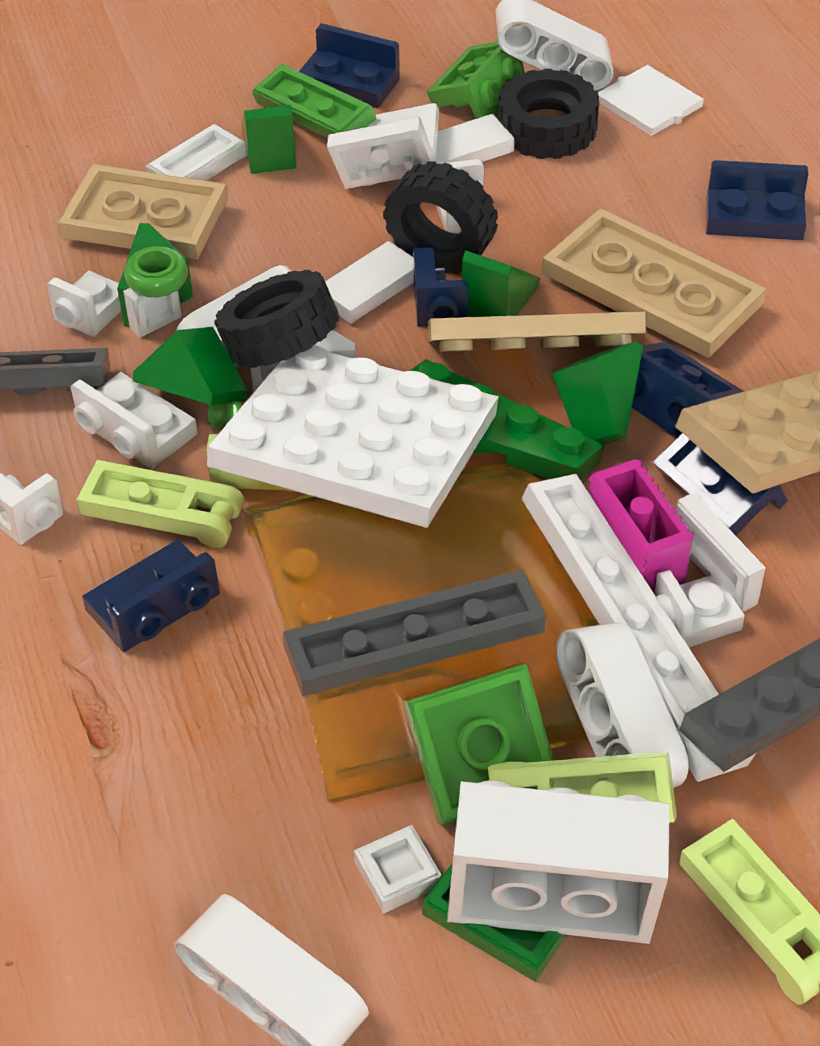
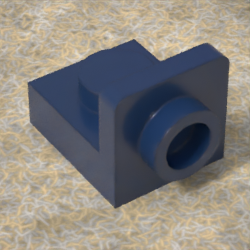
M433 247L413 248L417 327L428 326V321L431 318L468 317L467 281L446 280L445 268H435Z

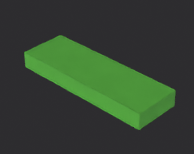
M284 64L276 68L251 91L256 103L266 108L291 105L294 122L328 138L329 134L367 127L376 119L371 105Z

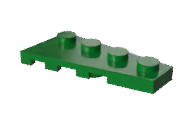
M425 359L409 370L421 372L433 380L453 385H471L483 393L499 396L496 416L474 450V455L492 452L506 455V465L549 479L577 474L579 479H582L601 461L603 444L585 436L578 429L566 427L539 414L530 406L520 405L494 392L484 384L475 383L450 371L443 364Z

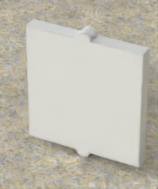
M649 65L626 77H618L616 83L598 92L601 105L650 136L673 123L680 124L682 118L703 107L704 101L697 94Z

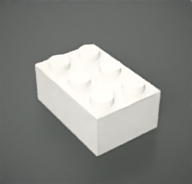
M495 780L480 783L461 782L447 922L483 924L491 927L536 932L557 931L564 935L650 944L668 881L669 803L650 802L636 795H622L616 798L584 795L568 788H552L547 791L518 788Z

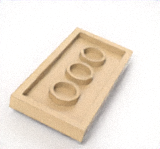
M601 208L544 256L542 261V273L617 312L645 311L646 327L707 358H710L764 304L767 289Z
M645 311L431 318L428 321V342H439L440 352L473 350V341L491 340V350L526 348V339H542V349L573 348L579 346V337H593L594 347L621 346L632 342V335L646 333Z
M820 370L684 408L675 427L752 494L819 472Z

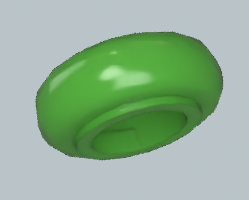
M162 246L148 247L134 253L127 260L124 269L125 280L129 288L139 295L155 298L168 296L179 290L185 283L188 274L185 258L176 250ZM157 270H158V271H161V272H157V273H150V272H152V271H157Z

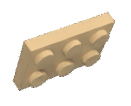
M92 164L58 222L60 236L65 239L131 249L139 224L149 223L186 258L198 259L228 200L227 186L217 182Z

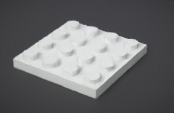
M313 345L309 350L279 362L210 443L207 450V466L428 528L496 416L499 396L483 393L471 385H453L433 380L421 372H403L380 366L368 358H349L330 353L321 346Z

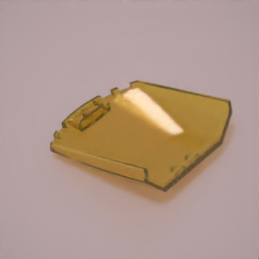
M505 463L464 468L428 528L308 494L243 507L248 535L256 536L284 631L520 570L524 571L546 615L543 633L304 696L322 770L324 790L329 803L344 801L425 780L404 707V699L518 663L527 664L550 748L588 740L560 674L556 661V645L563 631L599 625L522 501L528 484L542 481L532 473L506 465Z

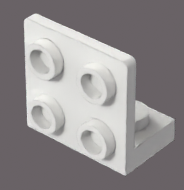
M432 103L377 114L376 119L367 127L329 134L327 149L344 188L371 186L381 182L402 179L408 170L410 171L414 165L419 163L423 165L427 161L436 162L439 123L437 105Z

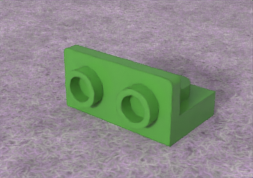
M498 42L470 46L430 87L427 95L431 103H435L437 107L452 105L454 108H461L470 104L476 119L490 114L495 115L498 112L500 90L503 91V85L507 81L510 82L514 76L525 74L522 60L504 52Z

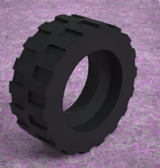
M530 70L525 74L514 76L510 82L507 81L503 85V91L500 90L498 121L514 137V149L520 151V154L536 156V158L558 159L566 155L572 156L581 149L585 150L589 147L590 142L594 141L596 137L599 94L598 91L594 90V85L591 82L585 81L578 74L574 75L565 70ZM552 109L564 112L567 115L547 118L535 116L529 112Z
M427 161L423 165L420 163L414 165L410 171L408 170L386 199L383 219L386 220L387 225L385 227L388 234H391L394 239L393 242L398 248H401L413 257V248L433 247L435 268H445V273H461L462 259L465 251L482 255L493 239L498 228V224H496L498 212L494 209V201L490 194H487L483 189L484 186L478 180L475 181L471 178L469 173L462 169L458 170L451 164H437L435 161ZM422 202L434 204L448 212L459 224L462 230L461 233H451L436 226L424 214L420 204Z
M295 270L286 274L272 276L239 292L233 299L223 305V308L215 315L217 319L214 320V324L232 362L236 363L239 367L257 368L258 366H269L282 360H288L301 352L309 350L313 345L325 339L330 331L334 330L337 326L336 321H339L340 316L324 277L317 271Z

